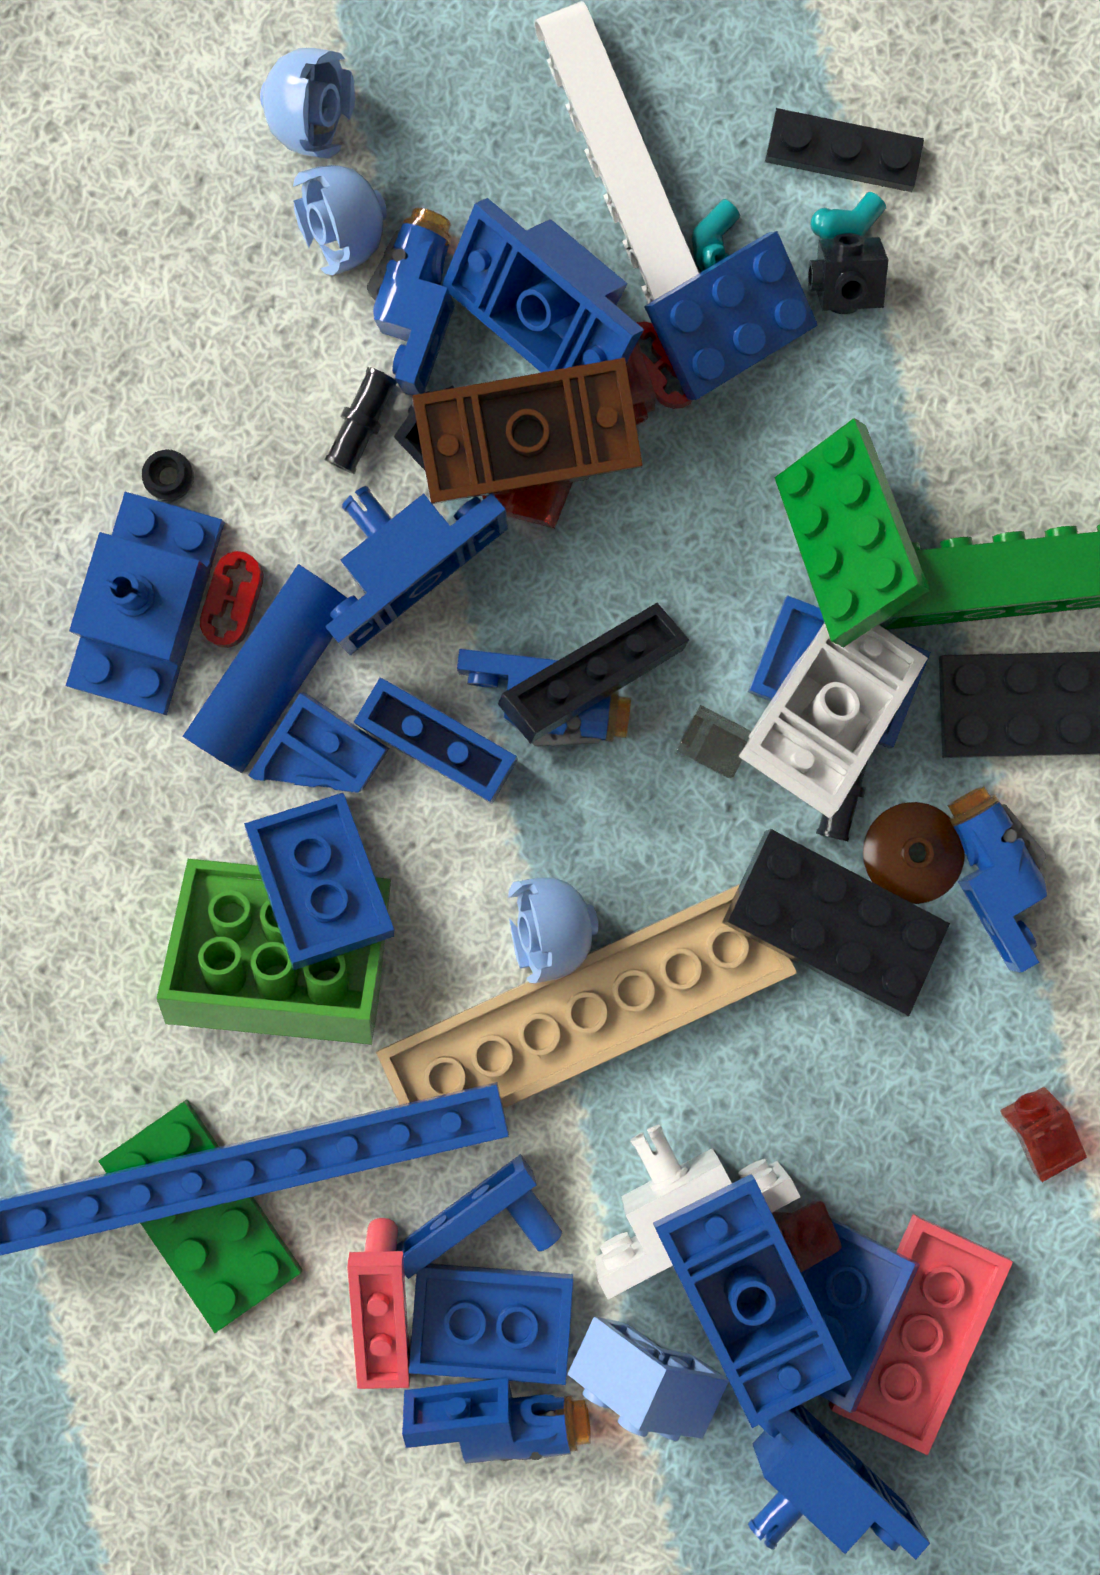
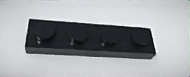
M655 603L502 693L498 705L531 744L682 652L689 642V638L658 603Z

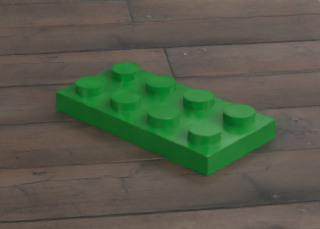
M853 418L774 477L831 642L844 648L930 591L865 424Z
M186 1099L101 1158L98 1162L106 1173L219 1146ZM254 1197L140 1223L214 1333H217L303 1271Z

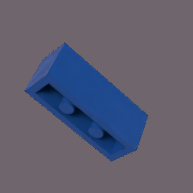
M381 677L354 720V723L360 728L491 804L495 801L518 761L516 755Z

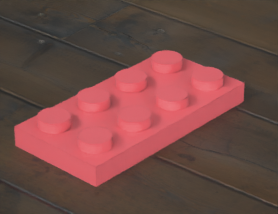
M913 1214L896 1252L919 1263L920 1266L856 1411L852 1413L832 1402H829L828 1405L831 1411L928 1456L1013 1261L1000 1253Z

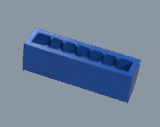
M298 564L182 737L229 767L243 773L332 640L333 636L325 626L333 620L330 616L333 609L347 599V597Z

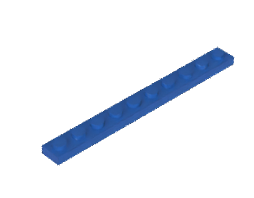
M498 1082L0 1198V1256L509 1137Z

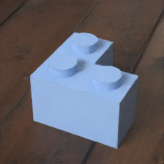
M595 1316L567 1374L584 1387L582 1394L586 1399L600 1407L611 1408L620 1415L618 1423L629 1432L642 1437H646L648 1432H655L673 1441H678L680 1436L703 1439L729 1382L728 1379L697 1357L684 1352L662 1349L636 1329L623 1322Z

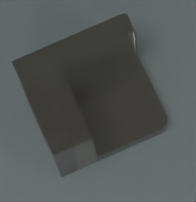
M700 705L696 709L673 754L690 763L695 761L726 778H732L743 760L739 755L750 739L748 736L751 730Z

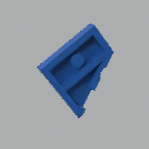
M303 692L296 698L248 776L260 781L273 780L295 783L294 785L320 786L339 791L359 793L363 791L390 748Z

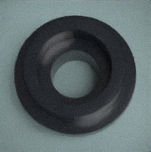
M169 449L160 450L153 453L145 461L142 468V481L146 490L155 498L162 501L178 500L186 495L192 487L194 480L193 468L188 459L181 453ZM172 467L177 471L176 480L171 484H162L160 482L161 471Z

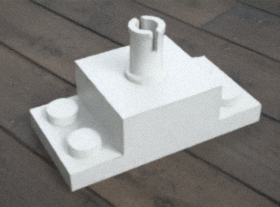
M824 622L810 646L794 664L748 737L750 739L739 757L828 818H831L839 810L928 658L880 625H877L843 648L831 642Z
M661 1125L647 1129L656 1147L655 1151L651 1150L643 1132L631 1139L630 1142L635 1146L652 1180L622 1196L625 1215L636 1236L630 1238L627 1232L614 1236L600 1246L603 1254L595 1257L597 1279L608 1300L672 1266L653 1222L732 1184L713 1148L680 1165L663 1133ZM762 1159L746 1166L738 1173L740 1179L750 1174L753 1175L771 1213L801 1197L792 1179L778 1161L768 1165L766 1159Z

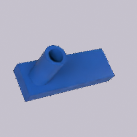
M521 1154L397 1244L396 1251H403L404 1274L408 1279L505 1208L537 1251H544L559 1240L562 1230L531 1190L537 1183L533 1170Z

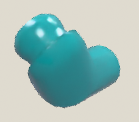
M867 192L852 211L842 209L831 210L825 207L818 209L811 218L810 227L812 232L820 236L822 240L833 239L835 236L844 233L857 234L863 237L885 211L886 204L877 194Z
M722 199L692 232L694 262L702 272L729 256V253H725L723 235L740 218V213L727 199Z

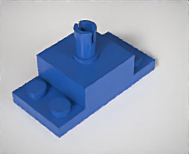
M489 198L474 204L441 286L448 287L453 298L540 372L625 358L627 363L644 331L640 325L617 307L628 283L554 221L549 219L525 230Z
M368 486L361 487L355 491L358 499L366 507L367 511H363L351 495L343 502L342 509L350 515L367 536V539L340 560L365 595L359 600L353 595L342 601L330 613L333 620L325 627L349 655H352L508 530L506 510L493 493L482 501L479 497H474L466 502L454 514L453 517L457 521L451 526L424 493L393 518L390 517L373 496Z
M124 492L112 535L99 532L69 632L79 636L80 639L65 686L167 716L225 524L222 519Z
M752 1174L653 1222L655 1230L752 1428L852 1379Z
M802 1404L760 1424L764 1431L752 1445L764 1478L778 1492L757 1516L748 1522V1525L760 1541L763 1538L766 1539L764 1544L768 1548L774 1550L777 1547V1543L803 1515L844 1554L851 1549L870 1527L891 1550L896 1551L901 1546L915 1560L930 1545L910 1506Z

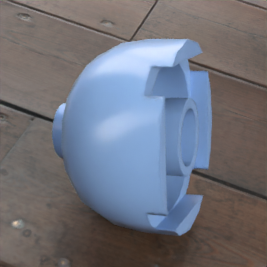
M298 48L279 58L269 72L261 88L260 101L271 133L287 149L302 155L327 159L340 151L342 145L331 144L341 113L350 120L355 106L354 78L351 70L342 69L339 60L345 58L341 53L317 48ZM335 123L333 131L314 135V124L331 127Z
M328 165L299 172L294 179L293 187L302 184V198L293 200L298 227L308 247H310L313 238H315L329 266L320 269L325 274L336 275L363 264L378 249L382 237L383 220L387 217V209L381 193L376 189L373 190L370 183L351 168ZM338 241L339 248H343V250L333 251L324 244Z
M533 878L513 882L509 889L508 898L518 897V928L510 918L509 921L520 969L530 967L533 972L526 979L530 983H541L570 975L582 965L591 949L592 936L598 933V918L594 907L586 905L582 895L568 882L557 878Z

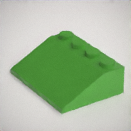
M188 858L156 999L164 1022L168 1025L372 1045L379 1002L385 940L293 970L258 866ZM375 877L388 911L391 879Z

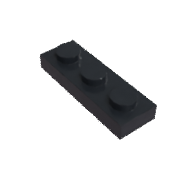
M776 108L765 162L912 193L915 187L924 138Z

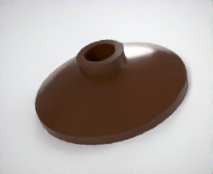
M920 802L901 803L885 810L869 827L863 844L864 865L871 881L913 904L927 903L943 896L958 880L965 860V851L960 837L953 826L955 824L954 821L942 810ZM914 843H920L926 851L925 858L919 863L912 861L909 856V849Z

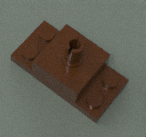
M625 358L412 395L432 504L482 495L487 497L491 493L494 496L584 481L589 480L591 476L642 468L643 466Z

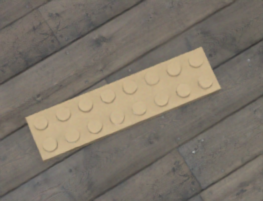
M738 884L588 953L582 965L570 975L541 983H530L527 981L378 1050L376 1054L399 1105L498 1082L504 1109L788 978L797 972L790 958L722 923L740 885Z

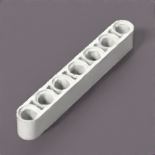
M580 1L535 19V31L538 41L544 40L550 58L547 59L556 84L558 87L563 86L569 103L566 104V108L576 132L582 131L588 149L584 151L596 178L601 176L607 194L603 196L614 223L620 222L626 240L622 242L634 269L639 267L646 285L641 287L649 304L696 276L699 272L590 12L585 3Z

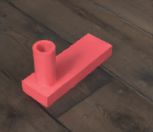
M377 1218L370 1222L367 1228L364 1252H349L347 1269L357 1389L410 1387V1352L403 1251H396L398 1226L388 1218Z

